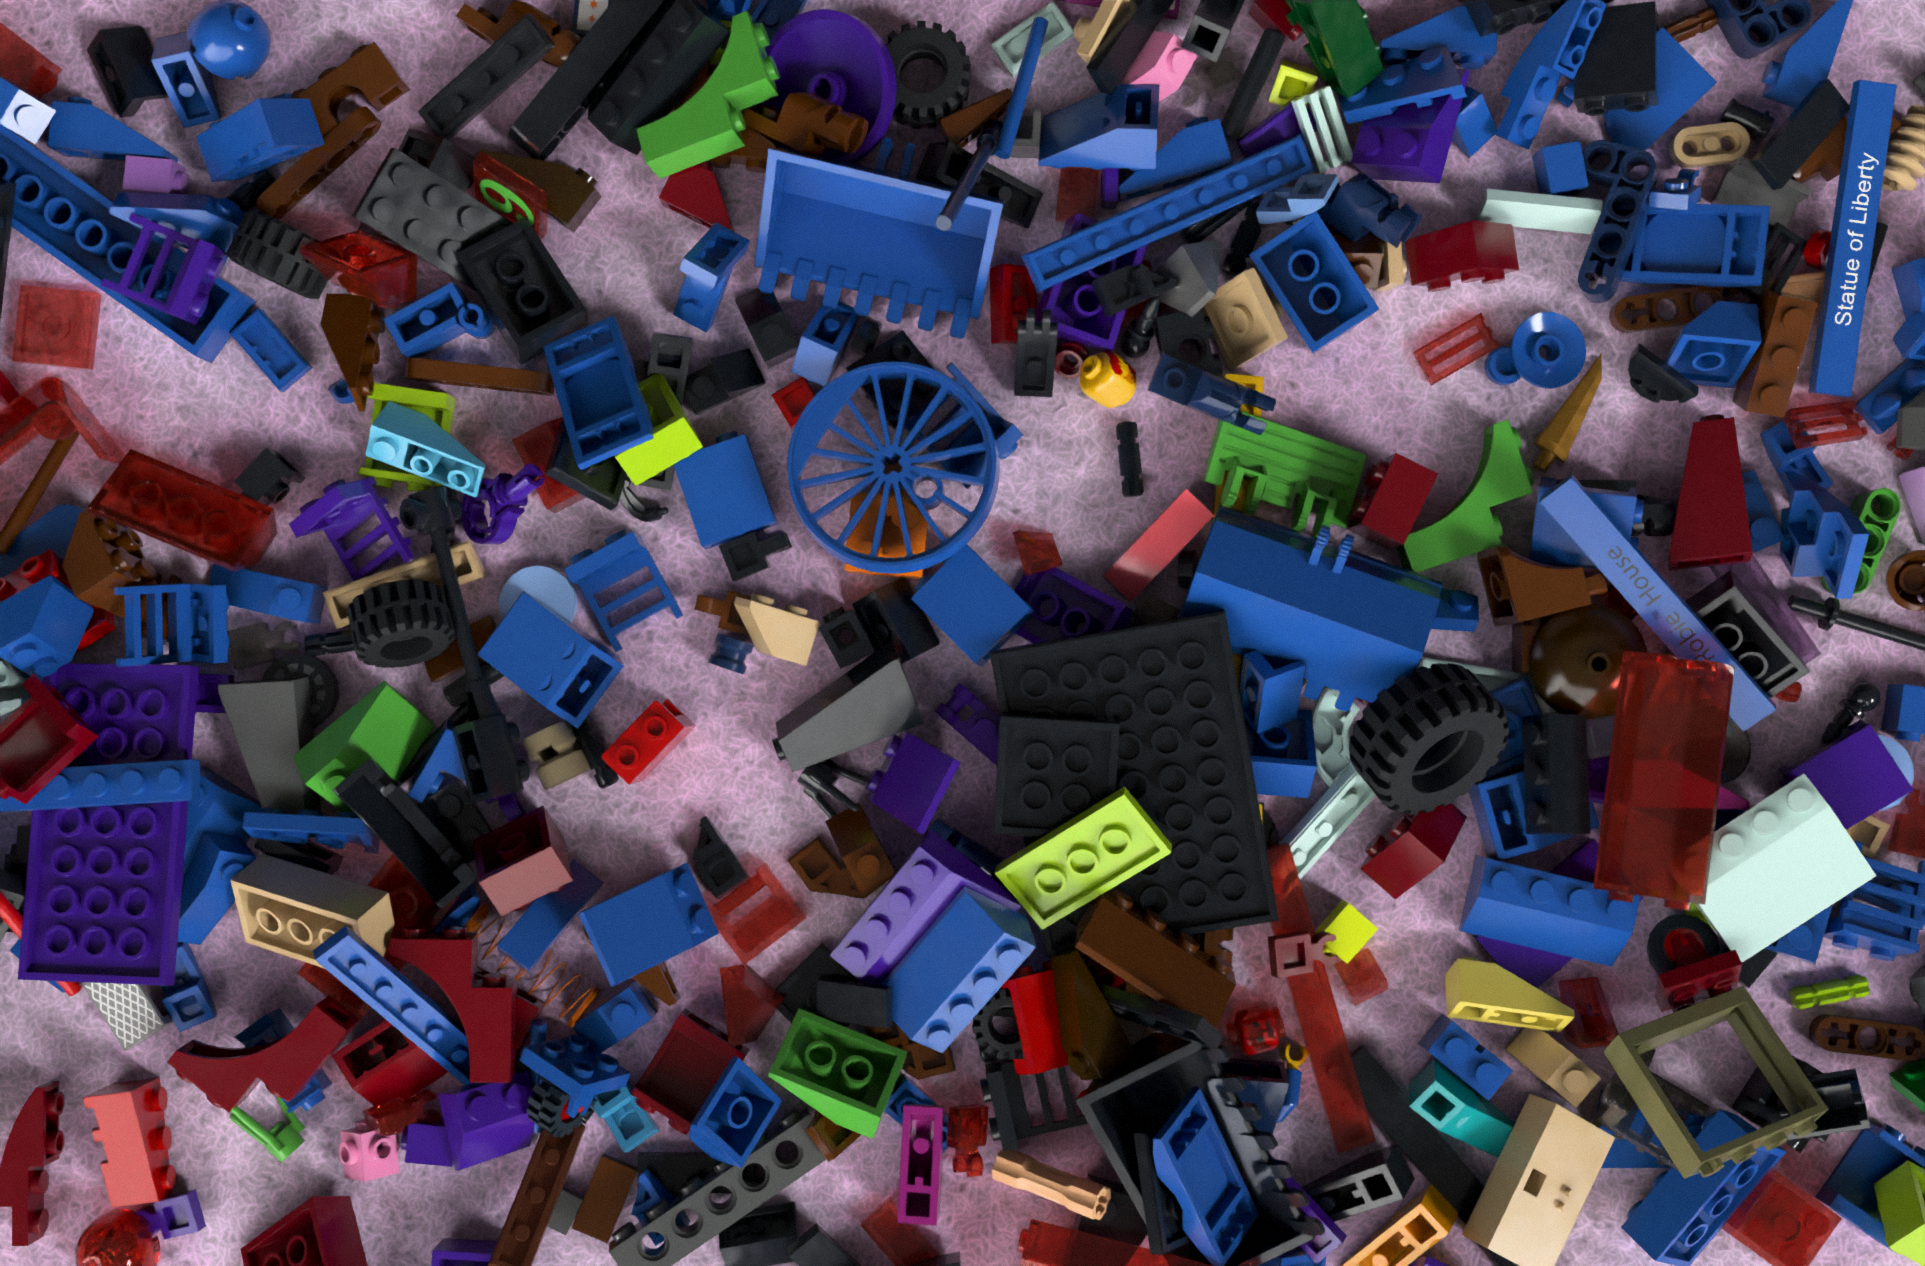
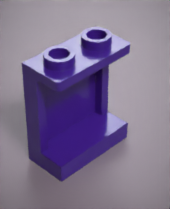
M1861 719L1847 727L1849 733L1791 767L1784 765L1779 768L1784 779L1779 781L1781 787L1805 774L1829 804L1845 829L1852 827L1914 790L1872 726Z

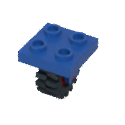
M568 1035V1037L545 1040L542 1043L525 1046L519 1060L541 1075L540 1084H535L533 1091L536 1092L535 1095L530 1096L528 1103L531 1104L527 1107L528 1118L554 1137L561 1138L564 1134L569 1135L572 1133L573 1126L578 1128L582 1124L581 1118L583 1116L587 1118L590 1114V1111H588L589 1107L594 1106L597 1101L594 1096L626 1087L631 1074L618 1065L619 1062L616 1058L598 1052L589 1046L590 1043L587 1039L578 1035Z

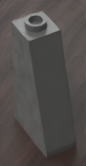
M309 677L234 681L218 685V693L262 808H275L283 811V814L298 815L299 810L321 812L320 795L304 783L293 755L314 739Z

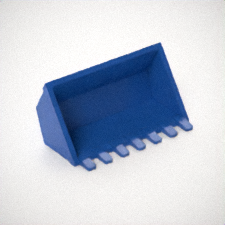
M886 137L883 138L875 169L814 154L801 153L785 147L768 148L754 265L755 267L762 268L759 290L769 294L773 293L778 274L783 273L794 276L790 293L791 298L804 301L811 280L825 283L826 288L822 304L824 307L832 309L838 306L842 288L858 291L854 312L861 316L869 315L873 297L876 295L890 299L886 320L895 324L901 322L905 304L922 306L918 328L925 331L933 330L937 310L952 313L954 316L950 336L963 339L969 318L979 320L1004 199L970 192L951 228L947 231H942L937 228L935 221L954 188L910 177L916 144L907 143V146L904 148L900 172L886 170L889 157L893 151V139Z
M1220 504L1178 618L1225 610L1232 653L1244 657V654L1258 650L1267 662L1276 669L1301 661L1305 666L1303 678L1308 680L1303 696L1317 700L1323 686L1340 691L1334 706L1345 712L1350 710L1355 697L1372 704L1378 698L1376 695L1382 689L1386 688L1387 690L1395 684L1394 680L1402 675L1408 676L1413 673L1423 655L1437 612L1442 582L1351 550L1355 536L1346 534L1342 538L1340 545L1330 543L1328 541L1331 535V528L1322 525L1316 538Z

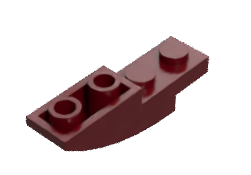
M50 1081L34 1089L14 1122L5 1146L0 1166V1207H12V1246H28L44 1237V1233L48 1228L49 1213L47 1209H44V1193L48 1189L49 1174L47 1170H44V1166L59 1159V1154L62 1153L65 1143L64 1133L59 1131V1115L62 1114L65 1104L64 1094L59 1092V1081Z

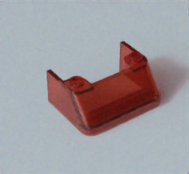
M45 377L39 380L0 411V465L40 434L45 438L58 441L68 438L77 430L99 459L125 465L130 460L72 386L62 379Z

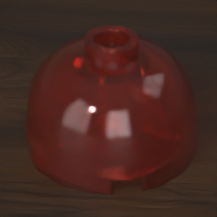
M114 1209L97 1217L81 1232L75 1248L76 1266H157L160 1259V1242L158 1236L152 1238L151 1232L147 1228L150 1223L143 1216L129 1209Z

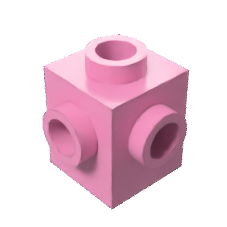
M368 1118L356 1121L355 1128L340 1131L339 1157L344 1166L345 1178L365 1182L400 1173L398 1160L400 1140L394 1125L380 1124L379 1118Z

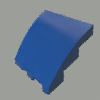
M1662 27L1657 32L1658 105L1649 106L1648 109L1640 112H1629L1625 109L1608 110L1604 114V125L1607 135L1611 137L1612 142L1647 150L1717 82Z
M1784 471L1782 482L1787 485L1790 491L1789 507L1781 509L1782 534L1785 540L1780 542V556L1792 577L1823 576L1836 599H1852L1869 532L1855 514L1826 489L1794 471Z

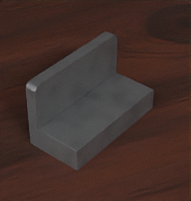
M1740 158L1725 169L1711 204L1770 206L1768 229L1776 222L1787 228L1797 204L1809 197L1812 188L1790 179L1783 188L1772 190L1751 162Z

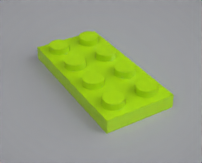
M1124 786L997 864L995 875L1043 930L1172 853V844Z

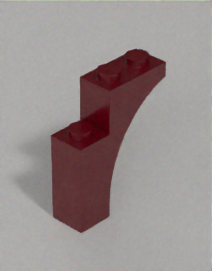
M419 925L402 927V932H397L390 939V955L405 960L429 975L451 1000L462 1021L467 1037L470 1059V1083H510L515 1075L517 980L506 979V974L502 973L484 974L482 979H477L478 932H467V927L446 926L442 928V932H427L426 926Z
M329 995L316 1004L292 1032L275 1041L246 1048H225L208 1045L193 1039L177 1049L167 1063L175 1069L176 1074L182 1080L193 1083L204 1092L211 1104L218 1108H223L228 1113L245 1101L260 1081L265 1083L267 1090L271 1094L290 1102L306 1088L360 1020Z

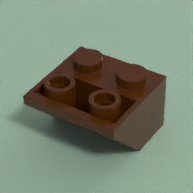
M88 509L79 514L62 568L76 598L125 618L124 595H114V587L158 585L155 580L157 572L153 565L145 559L141 547H143L142 540L133 529H126L114 523L109 517H102ZM140 594L141 606L146 604V594Z

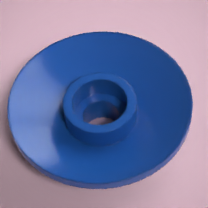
M1541 312L1528 317L1517 327L1511 341V357L1517 372L1523 379L1536 387L1553 389L1570 383L1581 372L1586 359V344L1580 329L1569 318L1555 312ZM1539 347H1544L1547 350V359L1541 358L1538 352Z

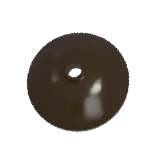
M1590 604L1558 612L1544 623L1534 638L1529 658L1530 675L1541 699L1557 713L1586 715V721L1604 720L1625 710L1641 692L1648 673L1647 647L1642 634L1628 617L1613 608ZM1598 656L1602 660V667L1595 671L1591 663Z

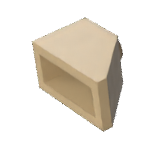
M1522 1028L1505 1048L1508 1053L1575 1108L1578 1107L1601 1079L1573 1053L1543 1030Z

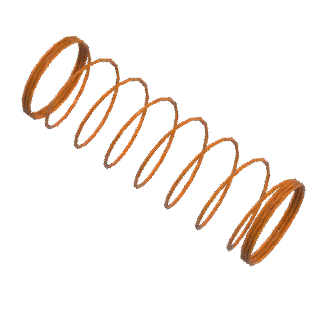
M484 903L465 924L467 932H474L478 926L479 928L476 932H479L488 916L491 905ZM500 916V917H497V918H496L495 920H493L488 926H486V927L478 934V937H479L490 925H492L495 921H497L499 918H501V916ZM502 916V917H504V920H503L502 926L500 927V929H499V931H498V934L501 932V930H502V928H503V925H504V923H505V916ZM498 934L494 938L493 942L491 943V945L489 946L481 960H484L488 956V954L500 943L499 941L490 950L495 940L497 939ZM548 950V951L546 952V953H548V952H550V953H549V957H548V959H547V961H546V963H545V965H544V968L546 967V965H547V963L549 962V959H550V957H551V951H550V950ZM506 956L500 964V966L498 967L497 972H499L511 959H508L505 962V960L507 959ZM563 962L559 964L557 967H555L533 989V987L535 986L536 982L538 981L544 970L543 968L527 995L529 996L558 967L565 964L564 969L559 977L560 980L566 969V962ZM520 968L514 980H518L526 971L524 970L520 974L522 968ZM577 974L572 979H570L548 1001V999L550 998L551 994L553 993L554 989L556 988L559 982L558 980L555 986L553 987L552 991L550 992L549 996L545 1000L543 1007L547 1006L573 979L580 976L579 981L574 989L575 992L581 981L582 974ZM592 986L563 1013L574 994L573 992L560 1012L558 1019L562 1018L587 992L593 989L567 1023V1026L572 1028L596 999L601 989L597 986Z

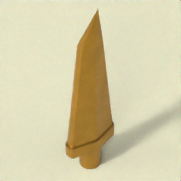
M1601 354L1541 434H1538L1534 444L1541 450L1533 464L1536 470L1546 473L1554 459L1565 463L1568 458V453L1602 380Z

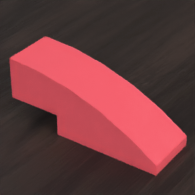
M1185 489L1109 568L1103 577L1131 602L1212 519L1214 514L1192 493Z

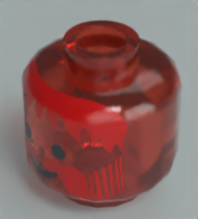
M1265 1000L1234 1008L1231 1013L1232 1022L1225 1024L1231 1046L1239 1045L1242 1053L1246 1056L1274 1050L1280 1045V1037L1286 1036L1278 1007L1271 1008L1270 1004Z

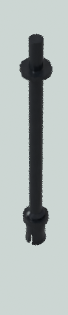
M1791 595L1788 599V610L1817 618L1818 628L1828 631L1834 624L1925 651V635L1839 609V600L1829 597L1824 604Z

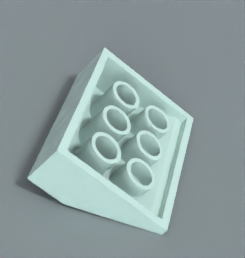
M1805 774L1788 783L1667 864L1669 870L1730 951L1736 950L1741 962L1752 957L1876 876L1829 804Z

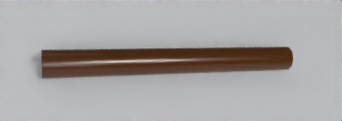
M74 416L70 417L0 532L1 555L6 556L84 428L86 423Z

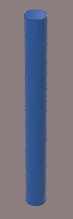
M1035 17L1000 133L995 155L1002 159L1010 158L1049 22L1043 17Z

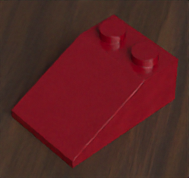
M312 1196L240 1249L244 1266H368L350 1196Z

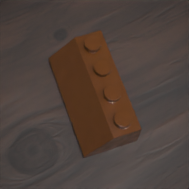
M1119 889L1108 890L1095 898L1077 923L1075 948L1154 1000L1201 1015L1216 1028L1236 986L1235 973L1232 971L1233 966L1217 954H1213L1211 957L1200 950L1199 943L1188 934L1180 932L1177 935L1168 929L1166 921L1150 910L1144 913L1133 906L1134 901L1132 898Z

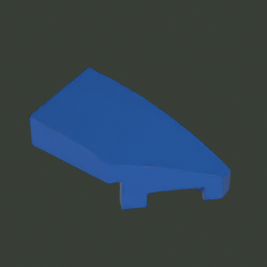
M647 1169L639 1175V1186L631 1215L636 1216L640 1222L647 1217L645 1212L650 1207L658 1204L662 1199H666L667 1202L674 1199L665 1186ZM684 1210L680 1211L676 1216L677 1222L681 1225L688 1226L691 1222ZM658 1232L648 1233L655 1246L665 1241L664 1237Z

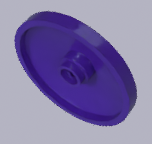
M820 9L802 13L789 20L774 34L770 40V45L765 48L767 57L772 56L779 72L780 78L774 80L779 96L756 104L757 110H762L763 105H767L781 111L790 93L811 92L841 106L848 113L852 112L865 118L868 121V131L862 145L855 153H844L837 149L825 147L823 155H818L855 164L866 157L878 145L886 133L894 113L897 84L889 50L879 34L870 25L849 13ZM767 136L768 139L775 145L776 148H778V147H785V148L793 149V148H791V147H789V146H787V145H785V144H783V143H781V142H779V141H777V140H775V139H773V138Z

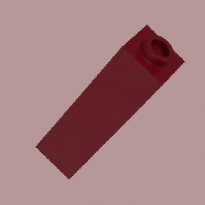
M1714 414L1702 417L1700 422H1693L1669 551V571L1751 562L1753 550L1734 417L1724 418L1723 415Z

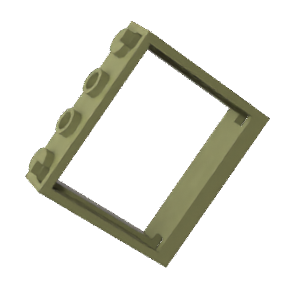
M1744 986L1622 1032L1603 1051L1684 1179L1698 1173L1703 1178L1708 1177L1724 1167L1723 1163L1731 1159L1735 1164H1739L1757 1153L1755 1149L1762 1146L1767 1151L1772 1150L1788 1140L1787 1136L1796 1133L1798 1138L1803 1137L1818 1128L1815 1121L1828 1110V1107ZM1728 1021L1791 1116L1702 1152L1640 1054L1721 1022Z

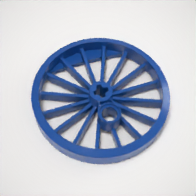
M879 362L858 367L837 377L822 388L808 403L796 423L790 440L787 474L791 497L797 514L809 534L821 547L839 560L859 569L877 573L897 574L914 572L936 565L954 555L975 536L993 506L999 484L1000 461L996 439L986 416L972 396L957 382L934 369L919 364ZM906 380L894 443L891 445L879 381ZM914 381L939 389L901 445ZM872 382L885 447L882 446L850 399L860 386ZM946 394L956 400L966 410L965 413L910 448ZM846 404L878 452L833 423ZM971 419L974 420L983 438L982 443L917 456ZM829 429L872 458L816 447ZM985 452L987 456L985 478L918 466ZM811 456L867 466L801 480V473ZM899 461L901 471L899 473L892 471L888 475L885 465L887 463L895 465ZM868 476L816 512L810 513L804 498L803 489ZM942 480L983 487L975 509L970 512L945 496ZM922 481H932L937 485V490L934 491L933 496L930 498H920L915 494L917 485ZM875 483L838 539L831 538L818 525L817 522ZM884 487L871 553L865 555L845 547L844 544ZM900 488L904 489L912 503L927 521L941 542L939 545L922 553L913 554ZM891 489H894L907 555L897 558L877 557ZM941 503H944L967 518V521L950 538H945L927 510L934 509Z

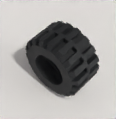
M917 21V28L911 29L909 23L901 25V33L897 34L893 30L887 35L888 43L885 45L891 55L896 74L897 94L893 114L896 115L898 123L904 125L906 121L911 122V126L914 129H920V124H928V129L936 128V122L940 121L942 117L963 108V101H967L969 96L971 63L969 55L966 56L965 45L962 40L956 41V34L949 29L944 33L942 32L941 24L934 22L932 28H927L926 21ZM925 58L937 62L946 74L943 83L935 90L926 93L914 92L905 87L900 81V73L913 60Z
M246 211L226 252L234 263L309 299L320 298L339 259L334 249L323 242L258 211Z
M411 579L380 584L356 596L348 606L347 614L357 658L367 665L395 668L419 664L445 652L444 650L450 648L453 644L452 641L456 638L444 589L442 586L435 585L431 581Z

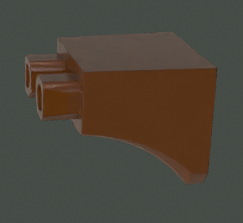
M1505 544L1477 553V561L1494 626L1519 623L1592 604L1590 596L1608 592L1604 574L1600 570L1584 572L1582 566L1562 567L1542 564L1518 554Z

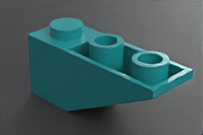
M1435 1058L1409 1083L1410 1108L1439 1131L1499 1158L1515 1125L1512 1119Z

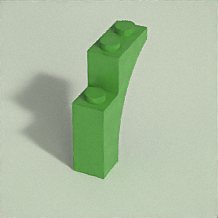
M748 11L732 16L730 37L724 55L705 85L677 110L657 121L637 128L645 163L660 179L744 147L745 143L741 131L746 129V124L740 110L779 96L774 81L780 78L779 72L772 56L767 57L765 47L770 45L767 32L761 22L758 24L754 22Z
M1508 419L1484 429V446L1478 470L1472 483L1460 500L1445 515L1425 528L1409 534L1404 545L1396 547L1404 569L1417 573L1501 545L1499 537L1503 535L1502 526L1497 515L1491 514L1490 507L1533 493L1531 485L1534 484L1532 470L1527 463L1523 464L1519 449L1522 447L1520 435L1514 426H1510Z

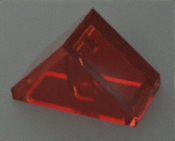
M748 964L721 967L720 976L729 1046L757 1041L784 1000V997Z
M1598 977L1559 981L1561 1003L1572 1008L1575 1016L1564 1028L1565 1040L1580 1049L1608 1046L1619 1033Z

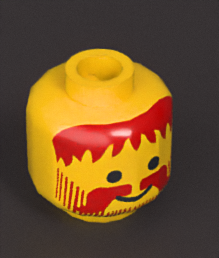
M1105 350L1089 356L1083 362L1079 380L1080 388L1084 394L1107 408L1123 405L1132 398L1137 387L1136 371L1123 358L1114 352Z

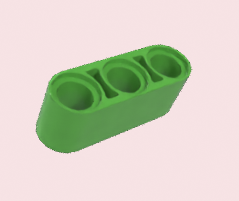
M1880 488L1861 492L1855 496L1849 507L1869 532L1853 594L1861 593L1869 586L1899 516L1901 501L1897 493L1891 489ZM1873 498L1876 499L1880 505V512L1878 515H1875L1871 510V501ZM1821 576L1822 585L1826 591L1833 594L1826 580Z

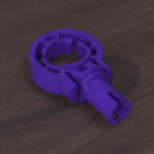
M526 464L515 476L500 473L494 479L482 478L477 498L464 494L461 514L462 524L467 536L477 544L498 545L510 538L515 529L517 518L525 512L524 508L519 507L526 506L528 502L527 496L544 484V477L536 480L539 476L543 475L540 468L533 464ZM482 500H488L489 517L492 518L490 526H488L486 516L484 515L485 503Z

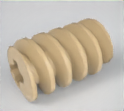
M1919 104L1912 105L1907 110V115L1900 121L1901 125L1891 134L1882 189L1913 191L1917 187V182L1914 178H1922L1925 175L1923 167L1925 166V106Z

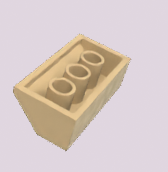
M266 854L259 856L230 880L246 943L324 968L315 960L313 950L346 925L384 957L395 925L388 892Z

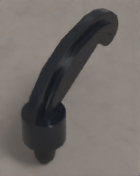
M626 476L620 499L625 508L635 518L644 522L660 520L662 515L669 512L667 507L660 508L659 505L646 507L628 487L631 484V480Z

